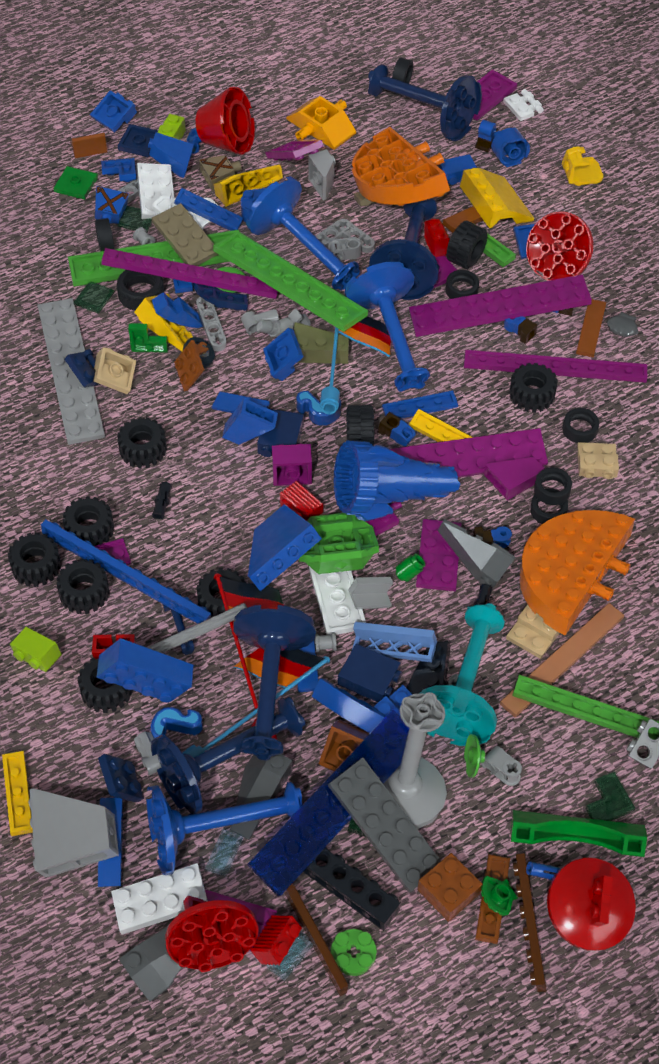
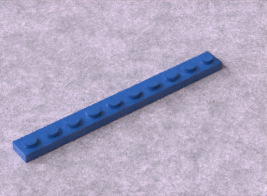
M45 519L41 524L42 534H46L48 538L51 537L55 543L87 561L90 559L94 561V564L99 563L101 568H104L109 574L193 622L199 624L211 618V613L207 608L199 607L189 598L176 594L172 588L162 586L156 579L148 578L136 568L132 569L124 561L111 557L105 550L95 548L89 541L81 540L73 532H67L62 529L57 523H51Z

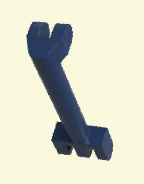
M162 604L165 612L171 610L178 633L184 631L185 626L181 614ZM192 640L180 645L183 654L193 653L194 644Z

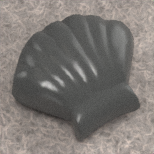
M620 312V315L612 316L606 321L610 331L617 335L629 337L639 333L635 322L637 317L630 316L624 312Z

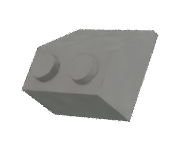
M327 149L308 155V179L322 200L327 199L335 177V158L333 155H330Z

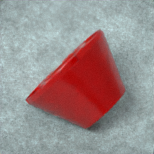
M229 87L200 107L196 113L195 124L197 134L204 144L243 155L245 152L250 151L254 142L255 122L254 118H251L249 111L252 108L246 94L240 88Z

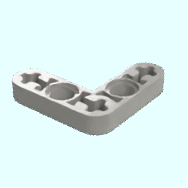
M346 219L336 221L315 236L327 248L330 240L341 239L342 237L350 238L351 235L359 236L362 252L370 253L375 248L373 238ZM333 234L335 237L329 238L327 235Z

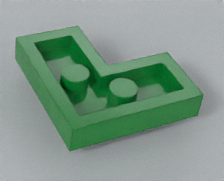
M129 323L131 352L168 353L167 336H149L147 324Z

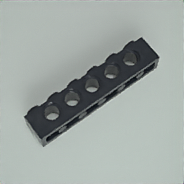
M293 825L277 844V853L381 930L384 931L400 911L401 903L394 894H387L376 881L365 878L358 868L347 865L340 855L332 854L322 842H316L310 838V835L304 829H298ZM302 848H306L309 850V852L301 853L299 852V850ZM325 861L327 864L325 866H318L316 863ZM343 874L345 877L343 879H336L334 875ZM360 887L363 890L361 892H354L352 888ZM378 900L381 902V904L374 906L370 903V901Z

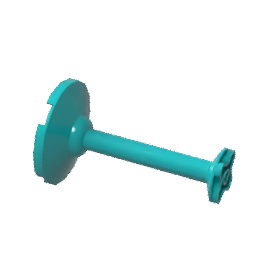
M491 603L469 606L466 609L465 620L473 631L456 685H435L423 689L419 693L425 694L430 692L435 694L445 710L443 724L438 729L427 732V734L432 737L437 734L454 739V741H450V744L465 746L470 734H475L480 744L486 743L490 739L491 734L495 732L498 719L494 709L484 698L471 691L488 635L500 632L505 624L503 615Z

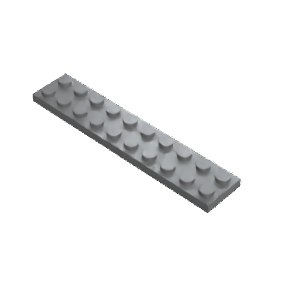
M73 298L38 304L67 443L71 445L105 438L94 387L84 388L64 360L68 354L85 351Z

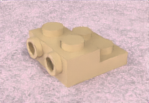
M103 347L96 356L94 382L128 394L131 390L136 360L127 355L114 352L110 348Z
M578 442L579 476H584L585 478H617L619 463L618 454H616V444Z
M527 604L519 615L516 624L507 634L506 639L541 659L557 638L559 632L543 622L544 619L538 613L535 614Z

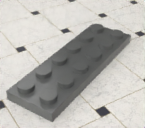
M364 758L358 760L328 784V787L409 893L418 887V882L424 875L441 862Z

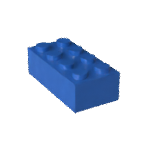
M120 638L99 655L97 678L107 683L123 686L127 690L140 692L144 696L160 699L162 702H171L192 687L193 664Z

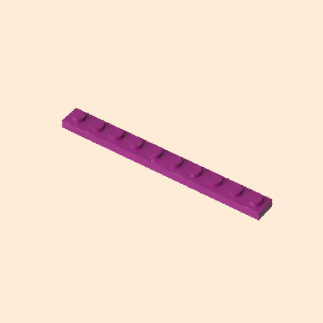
M105 248L101 265L272 299L277 297V290L255 277Z
M465 350L464 368L514 372L521 365L526 366V363H538V365L543 364L546 368H550L556 376L647 382V364Z

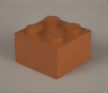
M450 853L419 880L417 890L449 922L481 894V886L483 884Z

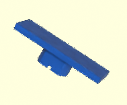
M219 392L212 405V409L233 413L244 398L265 408H268L270 402Z

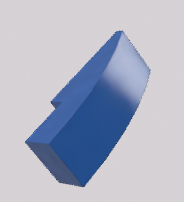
M163 292L152 299L155 312L162 318L186 327H203L199 313L180 297L173 301Z

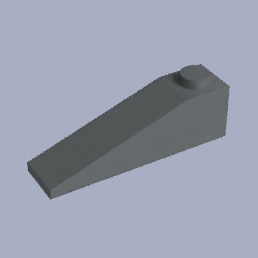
M444 519L438 529L441 536L481 585L487 584L494 588L516 558L495 543L489 545L482 541L483 537L479 535L473 537L467 533L466 529Z
M282 754L270 756L269 760H260L257 756L253 755L245 766L236 806L276 798L293 771L292 760ZM262 819L231 825L230 830L250 840Z
M168 927L141 942L119 959L149 1002L169 989L176 975L184 968L172 960L167 952L165 934Z

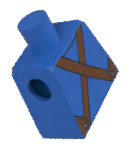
M97 186L95 219L108 218L110 224H118L128 204L129 193Z

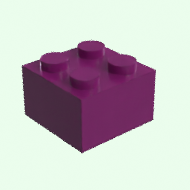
M281 444L272 446L274 486L292 485L295 481L302 485L312 484L311 444Z

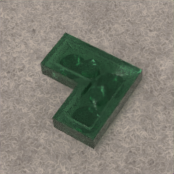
M615 772L595 779L594 784L603 799L586 805L585 809L591 819L613 821L634 812L635 806Z

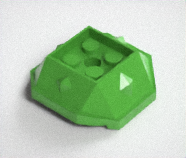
M346 513L312 516L307 522L314 527L322 539L299 558V562H305L318 574L363 569L371 557L379 552V545L373 526L363 520L356 519L355 515H346Z

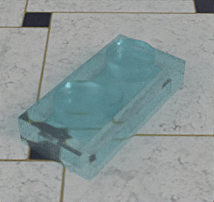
M299 934L280 966L267 964V969L285 982L313 947V943Z

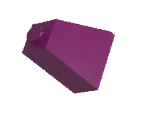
M534 457L488 463L485 465L484 476L508 501L535 485L537 475L545 468Z

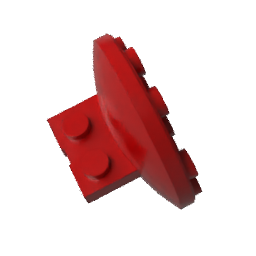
M564 211L547 214L536 222L529 233L526 243L527 259L532 270L539 276L541 275L536 270L542 272L543 276L541 277L547 281L580 275L589 264L593 253V237L588 225L579 216Z
M598 858L574 860L563 866L555 874L549 886L547 908L551 922L559 935L569 944L588 951L604 950L621 942L630 931L636 912L634 893L624 874L609 862Z
M187 896L183 901L185 910L174 918L165 934L166 949L172 960L178 963L180 967L208 972L211 969L241 961L244 955L256 943L258 925L253 912L240 903L229 900L204 901L203 899Z

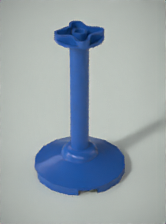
M289 176L286 177L288 180L280 184L277 181L272 183L252 204L250 209L253 213L250 221L246 219L248 230L253 234L261 235L283 224L335 275L332 281V288L339 289L340 291L344 290L349 280L353 276L357 277L360 274L358 262L353 261L344 265L292 214L302 192L301 184L297 179Z
M383 262L367 267L366 273L360 275L357 279L353 276L345 287V297L365 309L380 308L402 371L394 380L397 390L402 392L410 388L421 389L430 377V372L426 368H416L393 304L405 296L414 285L413 271L411 268L404 267L401 262Z
M287 782L283 797L182 816L179 811L171 809L158 785L147 788V791L152 790V798L146 799L152 842L156 838L158 840L157 848L160 859L157 860V863L163 875L174 873L178 845L184 841L185 834L287 814L294 825H299L305 821L300 788H295L292 782Z

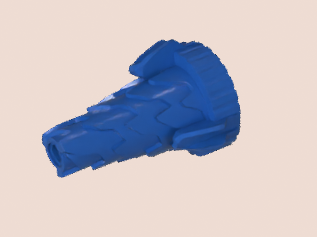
M348 440L344 442L336 457L333 482L337 506L346 515H355L357 519L363 521H370L392 514L393 509L388 503L425 500V497H446L450 492L459 490L460 487L454 467L409 459L380 445L373 446L367 441Z

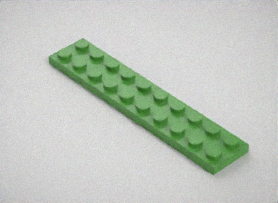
M239 230L208 234L207 236L215 245ZM167 241L114 249L184 263ZM104 251L68 257L73 287L118 280V277L125 269L101 265ZM217 255L198 266L230 261L221 255Z
M239 231L213 245L214 252L343 332L368 316L367 309Z

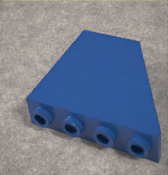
M284 504L254 529L248 577L261 591L322 538L309 522Z

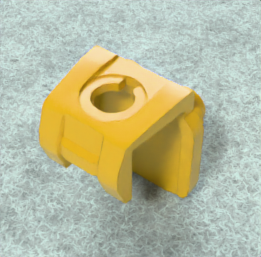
M577 146L566 150L562 166L569 184L581 186L597 184L603 180V173L599 163L593 157H582V153H585L584 147Z

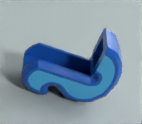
M301 391L297 394V410L301 414L307 411L312 423L326 426L334 423L340 417V399L338 410L334 414H325L320 408V401L309 391Z
M163 708L152 719L151 734L155 739L160 735L165 736L167 730L196 736L203 728L201 714L193 709H189L187 711L188 714L184 715L177 708Z

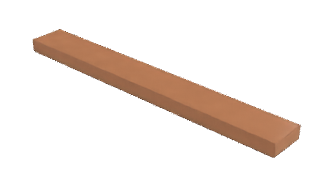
M608 603L534 670L528 678L552 685L624 618V614ZM512 690L500 701V705L516 718L532 702L512 696L514 692Z

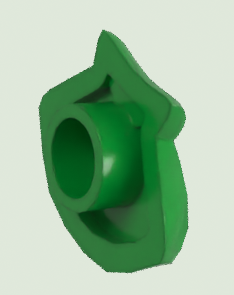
M485 876L481 886V895L484 897V902L488 904L490 909L501 916L508 915L512 902L518 898L512 890L507 879L500 881L490 876Z

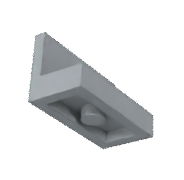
M391 577L355 578L348 589L355 609H377L392 606L387 594L393 585Z

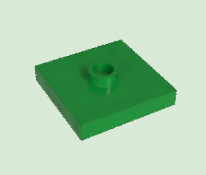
M66 166L53 188L54 192L85 200L95 184L98 174Z

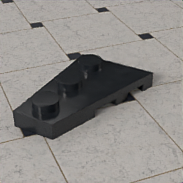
M448 641L437 642L432 662L420 661L406 687L412 695L419 694L423 689L435 685H446L451 647ZM427 647L423 655H428L430 648Z

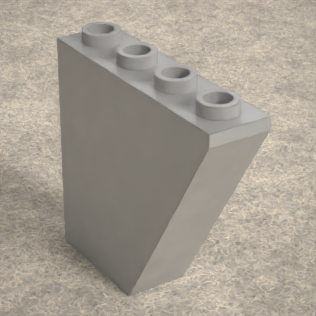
M34 788L30 789L28 803L32 815L30 819V825L33 829L31 843L35 855L33 866L38 873L44 877H50L119 856L115 814L104 806Z

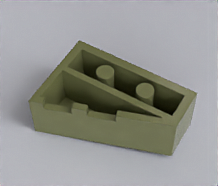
M295 322L294 333L304 356L297 363H332L335 333ZM338 334L335 364H348L349 338Z

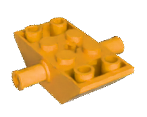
M318 96L307 101L286 117V120L300 128L295 133L297 140H304L307 136L311 135L318 140H322L325 145L333 150L356 134L355 128L344 111L347 108V104L345 101L342 102V99L333 104L322 96Z

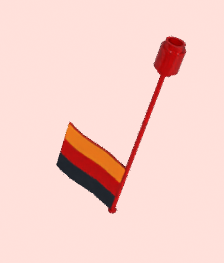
M219 573L214 575L226 611L243 603L246 604L247 608L253 605H261V609H277L278 605H283L280 592L276 588L266 586L259 591L255 584L226 579ZM231 621L229 624L255 709H257V699L239 639L233 631L234 621ZM256 719L254 720V723L251 725V727L256 726ZM276 734L273 735L272 738L277 740Z

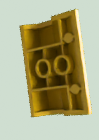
M481 168L463 171L460 187L489 228H492L500 219L513 218L516 224L534 221L535 218L505 177Z

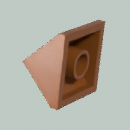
M105 133L70 140L75 158L107 153Z

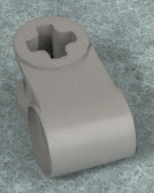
M357 237L332 239L328 242V249L335 256V253H337V258L340 261L357 259L361 256V241Z
M495 746L485 756L484 763H481L482 767L491 771L490 774L495 775L506 785H517L521 778V764L502 748Z

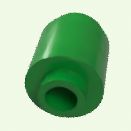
M418 554L408 556L396 566L397 577L401 581L409 582L423 571V567H425L423 558Z

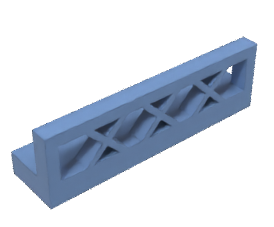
M363 622L354 623L353 630L356 637L353 647L355 644L359 645L360 640L370 641L371 645L366 648L390 658L432 662L437 644L434 630ZM382 643H389L391 645L386 650H380L377 646ZM402 645H408L411 649L406 652H399L397 648ZM422 647L430 648L428 655L419 654L417 650Z

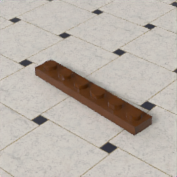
M525 853L516 854L517 862L513 863L514 875L519 876L520 883L516 884L518 898H523L524 904L519 905L521 919H526L527 924L526 927H523L524 940H529L530 949H526L528 963H533L534 971H529L531 985H536L537 992H546L529 877L526 873Z

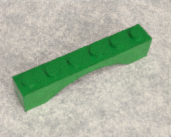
M513 810L511 842L536 844L546 841H577L602 846L622 855L645 857L647 844L645 825Z

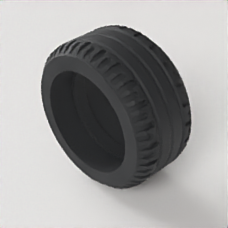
M125 270L117 280L118 298L123 306L134 311L144 298L157 296L164 292L163 279L161 276ZM137 283H147L153 286L150 290L142 293L128 290L130 286Z

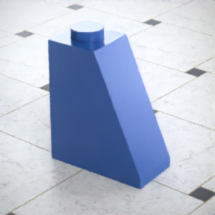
M155 132L154 139L150 138L148 148H151L149 155L161 164L171 165V171L177 176L185 177L194 144Z
M244 398L225 423L222 438L240 445L267 433L276 427L278 413Z

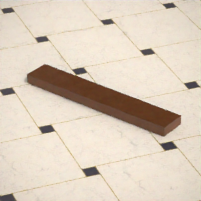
M286 869L278 871L277 881L339 996L346 994L348 983Z

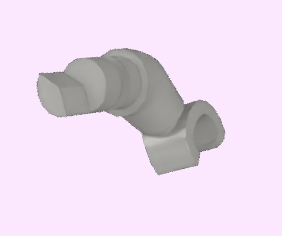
M294 309L288 315V318L272 321L261 319L257 324V331L268 333L271 337H278L287 328L293 329L295 322L308 326L311 325V322L306 314H300L297 309Z

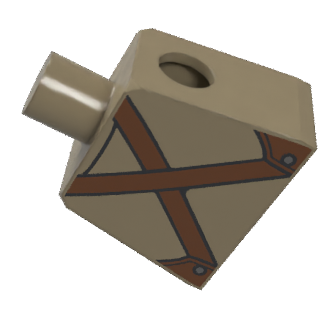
M225 155L199 160L200 172L211 191H215L213 184L242 170L239 161L230 163Z

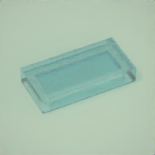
M222 829L205 867L206 871L226 878L243 841V836Z

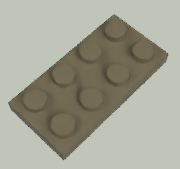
M181 203L152 217V223L185 264L198 266L219 255L213 251L214 243Z

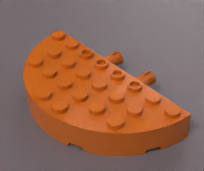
M388 127L374 135L373 140L369 144L367 142L364 143L356 152L352 160V173L359 192L366 199L380 204L403 206L434 197H441L450 191L445 172L437 166L444 163L441 153L427 158L423 155L430 151L426 141L414 147L395 130Z
M574 511L546 521L531 534L523 550L519 582L523 597L528 606L535 614L538 613L544 619L543 622L555 631L566 635L592 594L610 601L614 594V589L602 585L600 582L609 569L619 572L624 576L627 575L631 564L617 559V556L632 534L635 519L625 514L609 511Z

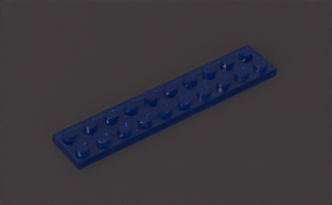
M391 710L246 864L278 897L287 890L352 819L328 787V784L361 758L365 759L383 784L401 765L409 727L405 725L401 717L394 710Z

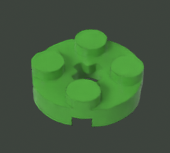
M358 929L339 932L331 945V954L341 972L346 975H362L373 966L376 960V945L368 932ZM351 947H356V950H360V953L356 954L355 958H352L351 954L347 953V951L351 950Z

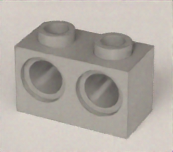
M652 719L641 722L637 729V732L640 734L636 740H631L626 749L629 751L628 757L649 769L653 768L659 757V736L654 740L648 736V730L651 727H655L659 731V723ZM640 746L647 747V757L640 758L638 756L637 749Z

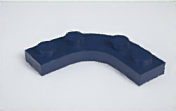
M193 283L196 293L207 302L214 304L215 307L247 311L248 298L246 294L222 291L217 287Z

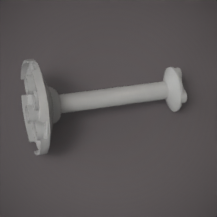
M430 692L413 694L402 700L399 710L400 716L405 725L409 727L404 753H389L375 759L369 765L417 829L432 823L437 818L439 812L444 807L447 796L444 778L433 764L421 757L427 732L438 729L443 724L445 718L443 705L437 700L436 695Z

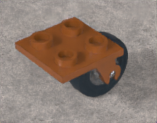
M192 337L187 340L183 346V351L174 361L184 391L190 389L202 374L204 368L208 367L215 358L212 346L204 339Z

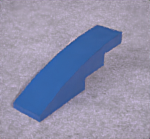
M323 678L319 679L311 696L341 717L380 739H383L391 722L388 717L364 700L355 698L346 690L337 688Z
M117 797L100 798V806L106 807L115 814L119 856L98 862V887L121 886L123 799Z

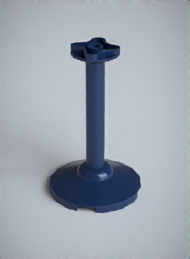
M383 64L371 70L368 75V93L376 97L385 89L441 108V132L445 138L452 141L461 140L471 130L472 127L469 124L474 114L478 115L482 99L481 85L479 82H476L475 77L468 74L459 77L452 84L446 96L389 77V70Z
M434 198L403 205L405 213L410 217L405 239L386 241L376 247L370 256L369 267L383 262H401L404 267L411 268L414 274V285L401 298L404 300L420 299L432 291L438 280L439 266L435 256L426 247L418 243L423 221L432 218L437 211V204Z
M253 605L241 610L234 617L233 627L234 633L240 640L251 646L264 649L255 736L244 738L241 741L240 751L245 754L255 755L260 760H269L270 756L282 754L284 745L280 741L272 738L281 651L297 650L308 646L315 640L316 629L312 617L301 610L283 605H278L277 609H261V605Z
M290 697L280 698L277 704L279 714L274 716L272 736L285 729L296 737L301 736L303 732L302 727L306 725L304 718L298 713ZM256 726L194 758L189 754H183L172 740L164 735H160L151 741L152 756L157 754L161 768L157 769L158 775L166 791L179 809L185 807L190 812L188 815L202 812L203 802L198 785L201 781V773L241 753V741L244 738L255 736Z

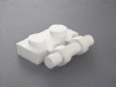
M526 89L521 91L523 95L521 97L516 93L503 99L504 104L520 121L533 117L535 110L539 114L544 111L542 104L535 100L534 95Z

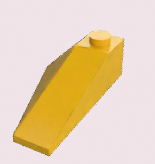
M279 164L228 176L213 184L215 195L227 207L240 201L245 190L262 189L282 179V167Z
M157 296L144 298L134 312L140 322L147 324L148 328L157 335L167 336V341L183 351L184 344L193 337L191 332L187 331L185 326L170 322L155 312L152 299Z

